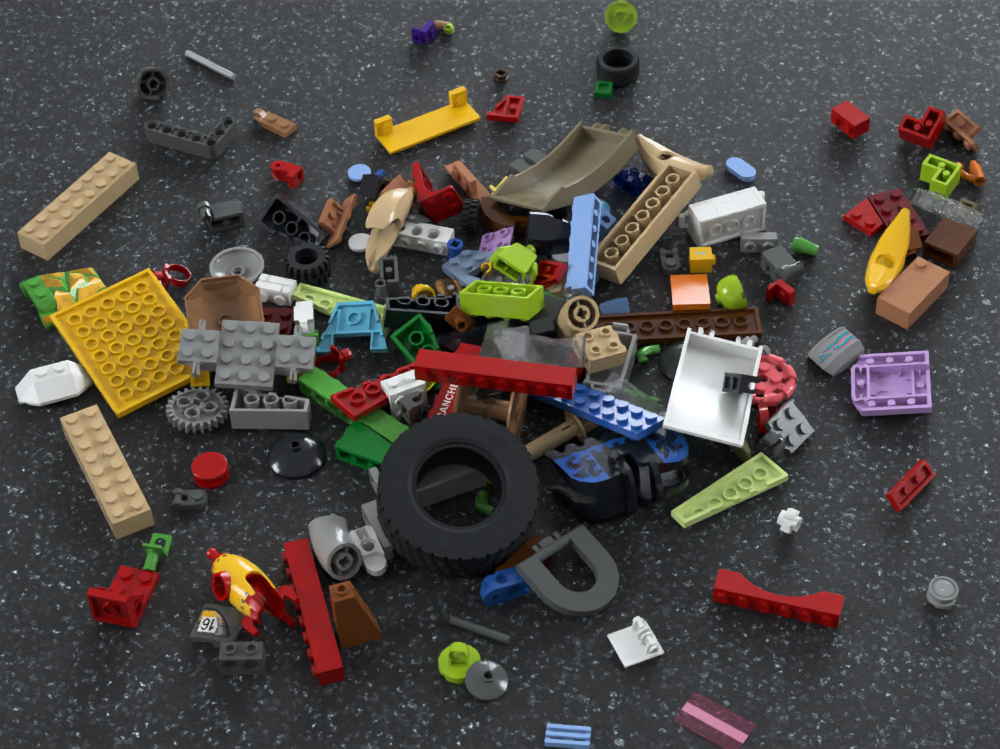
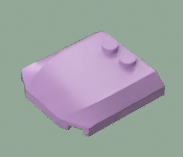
M929 350L860 354L858 362L851 368V398L853 405L862 416L932 413Z

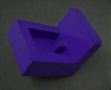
M429 20L422 29L413 27L411 29L412 41L427 45L436 36L435 22Z

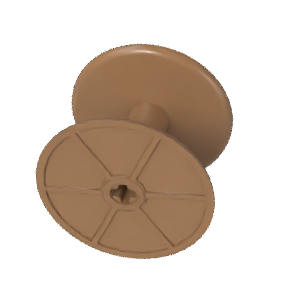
M458 385L453 413H470L471 416L475 414L489 419L506 421L508 432H512L518 439L520 438L525 420L528 394L512 392L510 401L495 399L494 396H490V398L475 396L476 387Z

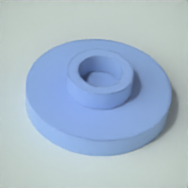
M364 164L354 165L348 170V177L354 182H361L363 174H371V169Z

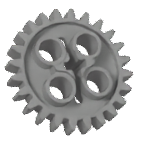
M199 386L198 389L192 387L191 390L184 388L183 393L177 391L178 396L172 395V400H168V405H166V415L169 423H172L173 427L178 426L179 431L185 428L186 433L190 430H193L194 434L197 430L204 433V429L211 431L212 426L218 428V423L223 424L224 419H227V414H229V401L227 397L223 396L222 392L217 393L216 388L210 391L209 386L205 389H202V386Z

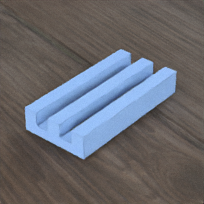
M547 723L545 746L589 749L591 727ZM550 737H552V738H564V740H561V739H550Z

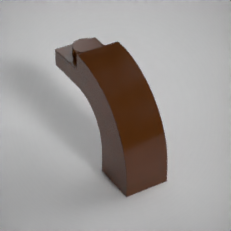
M481 197L482 221L490 232L514 226L513 235L515 239L516 234H526L529 216L507 215L500 210L499 201L491 200L490 197Z

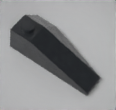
M276 193L257 221L270 233L299 243L313 242V244L318 243L321 246L328 236L296 202L285 194Z
M529 212L524 246H534L536 249L535 254L542 256L568 253L570 247L569 237L571 236V225L568 221L564 219L561 221L548 213Z

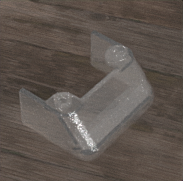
M529 326L492 331V339L502 359L570 368H584L586 336L561 339L529 334Z

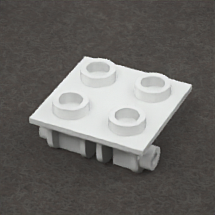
M640 616L633 618L632 626L607 635L625 668L664 654L648 623L643 618H640Z

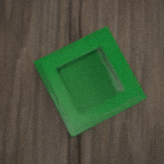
M596 81L594 97L611 98L613 82Z

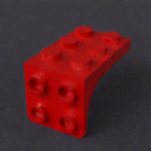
M419 162L412 164L413 172H411V175L416 182L414 184L415 190L419 194L416 195L420 205H423L426 215L431 217L434 224L462 212L464 203L453 186H447L434 191L433 184Z

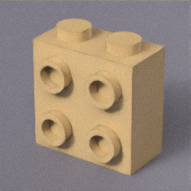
M611 325L575 334L574 349L589 374L624 365L627 349L625 345L621 344L618 333L614 332Z

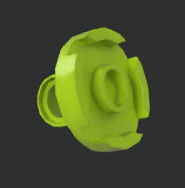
M614 1L606 9L605 21L612 31L625 33L630 31L636 24L637 12L628 1Z
M454 642L441 652L438 658L439 672L449 682L456 684L465 683V675L468 668L475 662L481 661L480 655L472 646L462 642Z

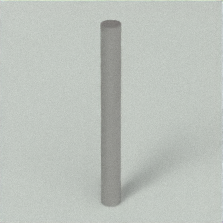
M189 50L185 52V56L232 80L236 79V74Z

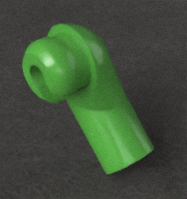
M659 345L645 346L636 353L637 361L645 363L648 360L647 356L660 354Z
M479 490L475 496L476 508L490 516L496 508L488 504V493L485 490Z

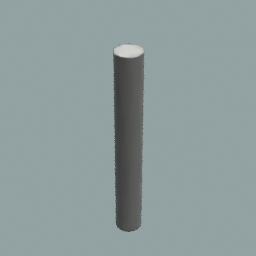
M451 616L449 624L507 644L511 639L510 635L455 616Z

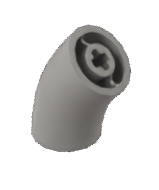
M328 515L311 521L308 525L310 539L321 566L334 579L347 580L353 577L359 571L362 564V554L351 539L346 519L340 516Z

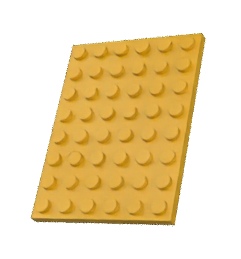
M150 268L50 315L51 321L118 419L191 383L190 366L177 364L181 329H188L187 319Z

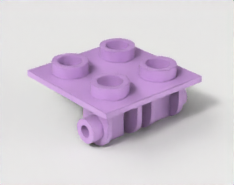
M514 226L482 235L479 251L495 252L499 247L513 245L515 239L513 235Z

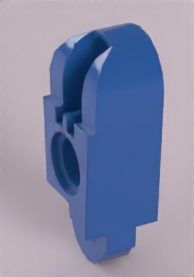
M515 567L485 577L481 584L480 595L484 604L494 606L530 594L529 588L531 587L517 573Z

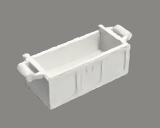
M754 186L690 204L689 210L678 215V227L681 229L688 228V233L697 247H706L740 237V232H759L765 230V192L758 191ZM688 215V223L685 224L686 216Z

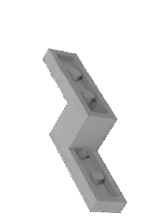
M376 467L369 469L370 483L377 494L379 471ZM373 500L361 505L362 516L366 525L373 527L387 561L393 558V547L382 531L376 507L377 500Z

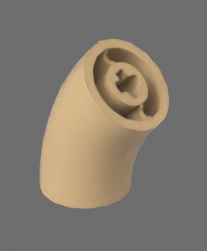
M584 295L575 296L563 305L556 325V337L562 345L574 347L575 334L592 330L597 324L599 308L593 299Z

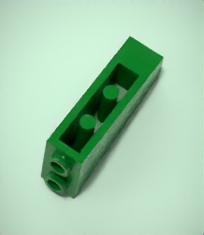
M357 420L353 421L350 426H347L341 439L337 440L335 450L338 460L368 471L370 468L376 467L379 471L382 461L392 444Z

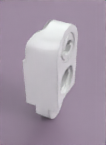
M313 300L298 301L296 306H294L295 326L298 325V329L299 325L302 326V334L315 333Z
M366 525L362 528L351 530L349 532L351 539L362 554L361 565L363 569H366L367 573L373 576L384 574L387 561L373 527Z

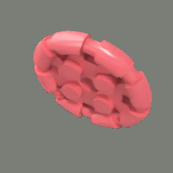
M769 354V356L761 355L757 377H761L766 382L760 381V383H755L754 390L757 392L753 394L751 405L755 406L762 399H769L771 402L780 404L782 400H787L794 393L797 382L796 372L791 365L786 364V360L773 354Z

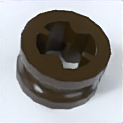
M499 68L494 71V81L496 83L508 81V71L506 69Z

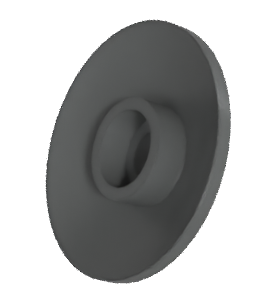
M410 208L405 219L420 223H430L431 221L428 217L420 214L419 209Z
M481 660L468 668L465 675V684L468 691L474 697L484 701H492L505 693L508 686V676L503 667L496 662ZM484 675L490 676L491 679H486Z

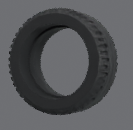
M610 47L603 50L597 56L596 75L600 81L613 82V87H624L632 84L638 78L640 60L638 55L631 49L626 47ZM611 66H624V67H623V68H613V67H611Z

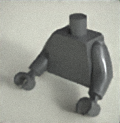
M520 275L517 283L528 284L531 281V277L527 275L525 277L526 282H524L522 275ZM571 286L564 290L565 300L544 295L545 307L529 321L550 317L556 331L561 308L568 300L578 295V290L575 289L571 293Z

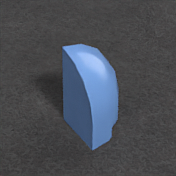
M627 297L599 304L602 314L630 313Z

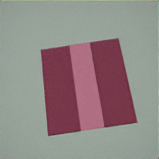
M696 691L674 718L675 722L724 749H739L756 726L753 722Z

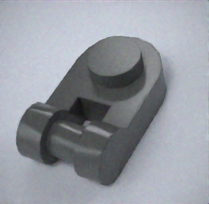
M672 247L666 250L665 248H659L662 272L669 276L678 274L680 271L678 248Z
M175 488L172 491L174 500H172L171 508L175 511L199 510L208 505V495L202 489L183 490Z

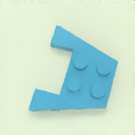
M374 301L337 302L328 321L329 325L326 332H323L321 342L315 350L317 356L331 354L330 346L331 344L334 345L335 338L371 336V353L388 352Z

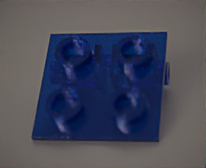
M631 167L629 169H620L613 177V182L618 187L626 190V192L639 197L643 192L642 189L647 187L654 178L641 173L640 169L636 167Z

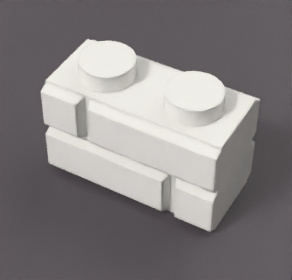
M262 273L255 285L260 288L262 302L267 301L281 306H291L294 301L292 294L297 288V281Z

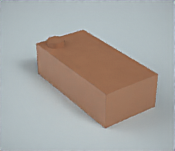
M918 256L877 297L875 313L908 330L948 288L950 272Z

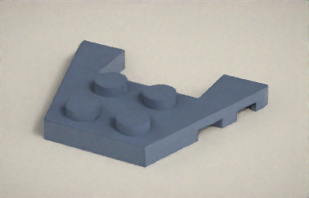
M464 250L443 264L442 270L453 280L457 279L459 285L467 287L475 280H482L475 276L482 272L481 265L489 262V258L494 252Z

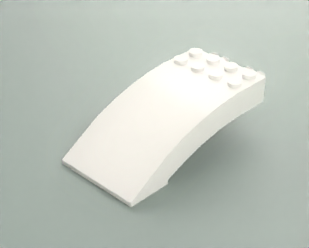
M699 327L698 333L691 331L692 328H688L662 428L742 448L753 394L722 392L725 372L757 377L763 346H759V348L753 347V340L748 339L746 345L741 344V337H736L735 342L714 337L715 331L713 330L709 332V335H705L701 327ZM749 383V389H754L755 383Z

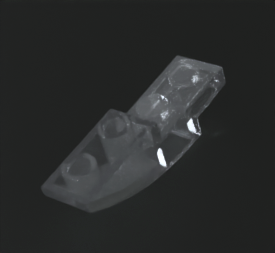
M918 188L911 201V204L915 207L943 218L947 217L976 230L984 217V214L937 192L927 191L922 188Z

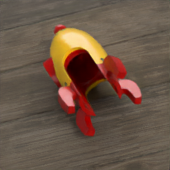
M215 548L207 550L206 556L212 560L213 576L211 586L215 597L219 601L228 600L238 611L245 615L241 620V624L250 635L256 638L260 635L259 631L255 628V623L261 624L260 614L263 610L277 619L282 618L290 627H294L297 622L285 611L286 604L284 599L288 598L295 604L299 603L300 600L290 586L283 585L276 589L271 580L249 560L231 553H218Z

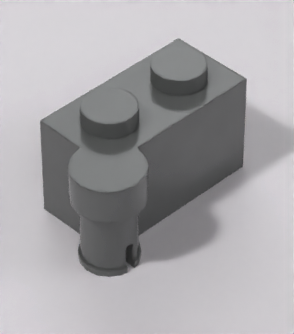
M238 199L212 205L207 201H201L196 206L202 223L208 225L210 233L244 226L243 214Z
M781 245L761 253L760 266L763 271H766L771 276L774 282L781 279L789 285L800 280V272H804V265L801 261L796 262Z
M397 256L379 257L380 279L375 281L376 291L374 292L375 301L379 304H384L385 298L400 297Z

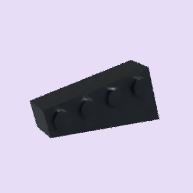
M459 292L452 293V296H445L442 293L437 294L436 297L429 298L426 295H419L416 299H411L409 296L385 298L383 327L399 329L420 313L430 324L433 331L447 333L456 331L455 328L445 321L444 317L455 305L460 308Z

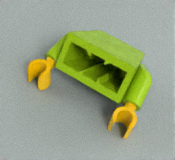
M519 243L499 247L489 258L490 261L481 265V271L483 272L485 268H489L486 271V276H490L493 273V266L516 283L520 275H522L524 282H526L525 277L529 275L531 281L528 284L533 285L538 276L536 249L532 245L524 247Z

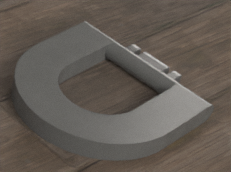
M583 524L578 525L563 536H560L558 532L552 533L551 536L549 535L538 542L537 546L531 547V551L534 553L532 556L515 566L517 573L545 604L555 611L569 616L584 617L599 613L610 604L619 584V573L615 561ZM570 545L592 570L595 576V585L584 592L570 591L563 587L541 562L563 547Z

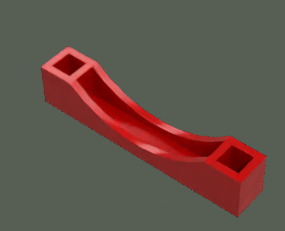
M720 568L713 588V601L722 604L735 605L741 608L753 609L763 613H771L785 618H794L834 628L839 626L844 603V595L826 591L795 597L773 594L756 587L746 580L741 573Z

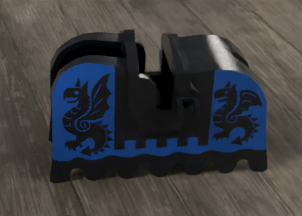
M660 412L657 415L665 418L666 412ZM660 428L638 441L620 433L615 434L612 431H605L602 433L601 440L589 437L584 439V445L581 447L575 444H568L565 447L564 453H559L555 450L545 453V456L569 486L565 488L561 485L551 486L550 491L562 500L575 515L584 519L601 520L616 516L624 511L627 513L636 510L638 499L647 504L658 503L680 493L691 482L690 467L685 465L689 460L688 444L680 432Z

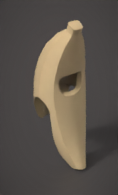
M638 134L635 137L643 164L654 178L667 162L696 170L700 181L705 180L708 176L711 177L714 172L712 165L701 164L679 155L663 145L644 137L642 134Z
M395 188L385 192L374 203L366 218V228H372L367 242L365 256L368 270L372 274L378 273L380 269L379 257H386L403 226L413 202L414 188Z

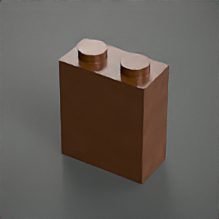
M944 217L924 241L922 255L956 268L974 246L977 230Z

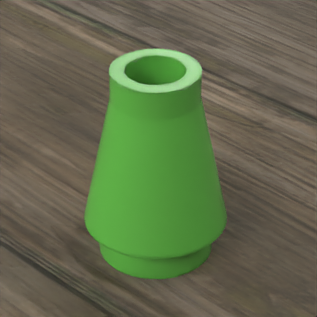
M795 236L791 250L797 254L816 256L819 246L801 236L800 238Z

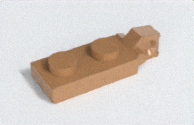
M259 108L253 111L254 120H257L261 127L284 138H287L297 129V124L267 111L265 113L264 110Z

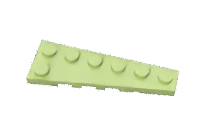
M299 283L292 294V299L297 302L313 300L314 309L329 316L332 315L337 302L366 301L304 283ZM375 303L386 339L391 328L383 327L384 305Z
M760 452L673 509L671 517L682 527L686 528L786 482L789 475L765 454Z

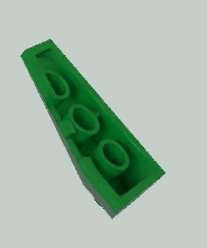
M420 313L390 335L393 345L409 363L415 362L419 349L440 351L432 327ZM435 382L433 388L437 392L441 389V383Z

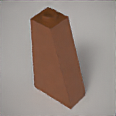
M350 580L330 585L329 591L334 624L340 648L343 649L381 639L382 635L376 618Z

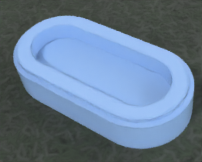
M732 157L726 161L727 171L741 181L750 182L755 179L756 170L742 159Z

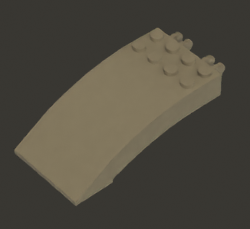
M579 122L565 139L542 160L516 175L510 174L490 196V199L539 212H547L572 205L574 197L594 193L622 169L639 149L635 141L637 133L633 129L628 131L626 128H621L618 132L610 131L608 124L601 126V123L595 122L591 127L584 126Z

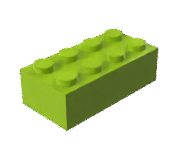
M475 280L459 292L460 308L470 317H501L503 320L519 319L525 322L531 320L532 317L545 307L543 285Z

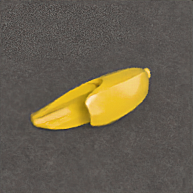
M903 208L882 234L871 254L865 273V284L870 294H881L901 274L904 268L911 228L910 210L908 208Z

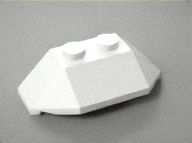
M65 360L29 370L15 387L20 404L26 403L28 405L43 406L77 397L94 383L82 365Z

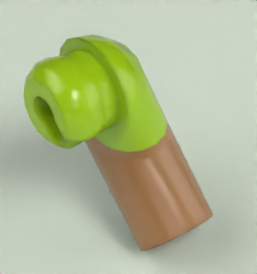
M435 20V29H442L448 35L454 32V26L451 22Z

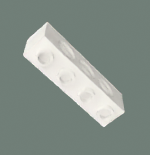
M405 220L393 246L448 256L447 242L450 239H454V229Z

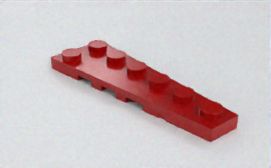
M415 362L396 369L395 373L380 375L379 379L370 382L367 380L362 382V386L355 389L350 387L332 394L331 402L355 422L389 403V398L381 388V381L413 370Z

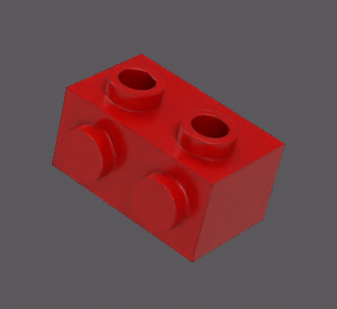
M847 100L832 108L830 122L852 139H855L869 131L870 117Z

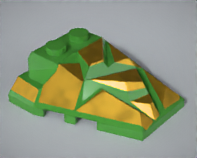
M93 267L38 275L19 283V287L25 297H30L36 306L40 320L46 330L55 328L50 319L51 314L106 289V286Z

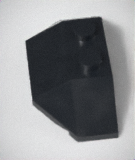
M499 318L470 326L463 332L456 330L435 336L437 342L454 352L458 350L461 343L482 346L483 352H489L493 347L498 346L497 340L503 338L511 321Z

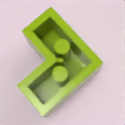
M929 154L922 163L920 180L930 184L928 196L945 202L960 182L962 165Z

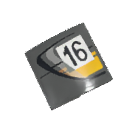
M204 604L190 634V638L193 642H211L214 648H220L221 642H236L243 627L241 620L245 615L235 608L216 604Z

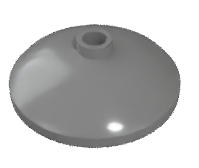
M248 247L228 248L218 253L212 259L209 266L211 277L239 274L253 283L264 271V260L261 254L254 249Z

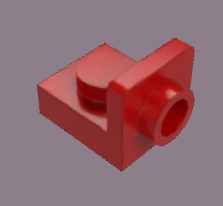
M778 279L767 286L766 300L769 302L777 297L781 302L790 307L795 303L796 290L783 280Z

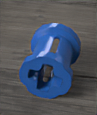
M454 238L447 242V248L449 249L448 259L454 258L462 252V240Z

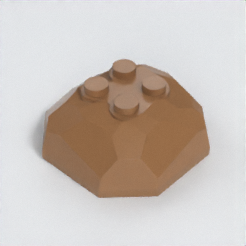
M239 274L202 278L184 297L188 329H198L199 319H202V324L203 319L207 321L206 330L220 331L221 335L222 320L264 322L260 288Z

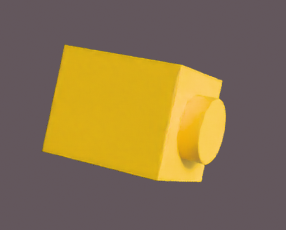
M689 247L690 273H712V265H716V256L712 254L711 247Z

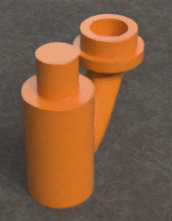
M975 160L970 162V174L964 171V166L962 165L961 178L973 182L975 186H981L985 183L986 180L979 163Z

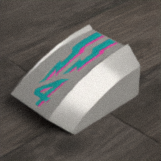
M843 326L835 329L819 341L810 350L808 356L823 370L832 376H836L858 362L859 355L864 354V347L861 340H858Z

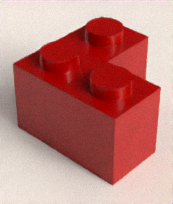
M929 106L921 120L905 114L897 128L899 138L931 150L946 123L945 111Z

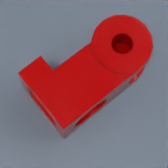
M280 160L274 161L270 165L272 178L276 181L287 182L289 187L293 189L304 180L301 166Z

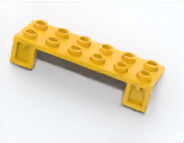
M462 86L449 91L450 105L395 126H392V118L389 114L373 121L375 137L392 155L480 120V116L468 104L467 89Z

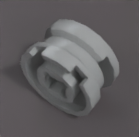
M946 576L935 577L931 580L928 587V602L938 609L952 607L956 602L959 592L957 583Z

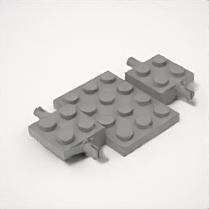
M199 319L198 329H181L177 364L191 366V376L194 378L195 373L196 378L200 376V370L216 371L214 382L216 388L273 391L275 375L289 376L288 382L292 384L293 379V384H296L297 374L313 373L316 337L301 336L302 326L300 325L299 329L298 325L294 326V335H279L280 323L222 320L221 335L220 331L206 330L207 321L203 319V324L202 319Z

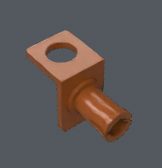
M457 305L444 317L446 322L461 332L465 331L475 322L473 317H470Z

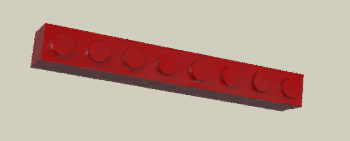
M419 349L414 363L415 380L573 400L577 383V368Z
M308 538L283 543L285 552H281L283 563L288 564V567L285 568L287 579H292L293 582L289 585L300 600L299 603H294L296 612L300 611L301 613L298 616L300 628H305V632H302L304 644H309L310 647L306 649L309 662H314V665L311 666L313 678H318L320 686L345 680L341 657Z

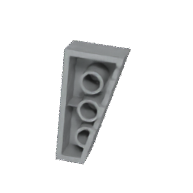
M235 389L229 410L232 429L309 430L312 418L310 399L289 395L279 397L276 393L272 392L261 394L258 393V390L244 391L242 389Z

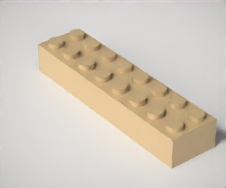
M111 152L106 154L17 232L21 248L47 261L50 260L139 180L136 163Z
M667 162L598 245L596 271L599 278L619 285L625 281L701 188L702 185L696 170Z
M97 404L61 417L60 421L65 437L116 540L153 526L154 521L151 509Z

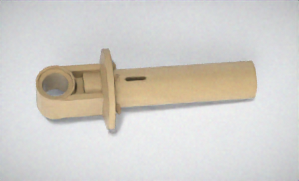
M565 411L566 421L526 444L525 447L534 461L575 436L583 442L587 438L586 433L599 425Z

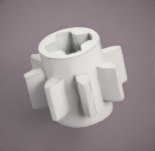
M788 508L787 511L782 510L777 519V524L781 525L780 530L791 534L792 530L797 532L802 523V517L798 516L800 511L793 508Z

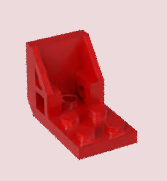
M121 565L110 588L92 587L88 589L86 596L93 620L130 628L137 627L160 580L159 573Z

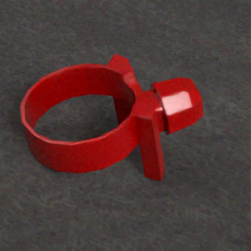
M166 263L163 271H153L159 281L161 280L162 286L166 291L169 284L176 287H185L191 279V272L179 264L168 265ZM167 272H181L188 280H177Z
M331 344V354L318 357L314 362V366L317 367L325 361L339 363L336 370L327 373L332 378H335L340 372H345L344 362L351 359L352 352L349 348L339 352Z
M762 399L760 403H757L759 414H757L756 420L759 435L766 434L767 429L764 423L777 411V402Z

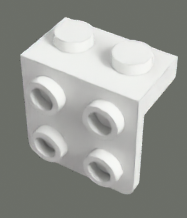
M414 369L381 381V388L389 398L391 415L398 421H402L399 399L413 392L419 391L421 393L420 400H424V404L421 406L422 413L428 410L426 382L415 380Z

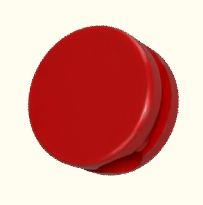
M206 452L200 454L193 460L191 465L193 480L201 488L215 489L224 485L229 479L230 471L227 459L220 453Z

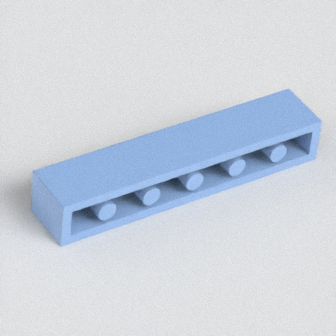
M594 193L574 197L572 205L573 214L570 222L571 236L569 237L570 247L565 289L571 286V293L577 289V296L591 297L594 296L602 202Z

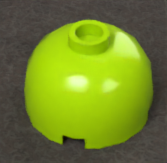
M734 273L722 278L718 282L716 287L717 294L714 295L718 305L721 304L723 308L731 310L748 307L746 297L743 298L742 292L744 290Z

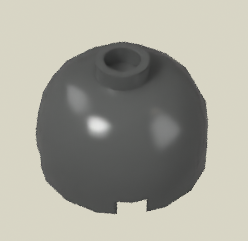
M147 66L137 73L135 87L138 93L145 99L158 100L160 96L167 93L169 78L160 68Z

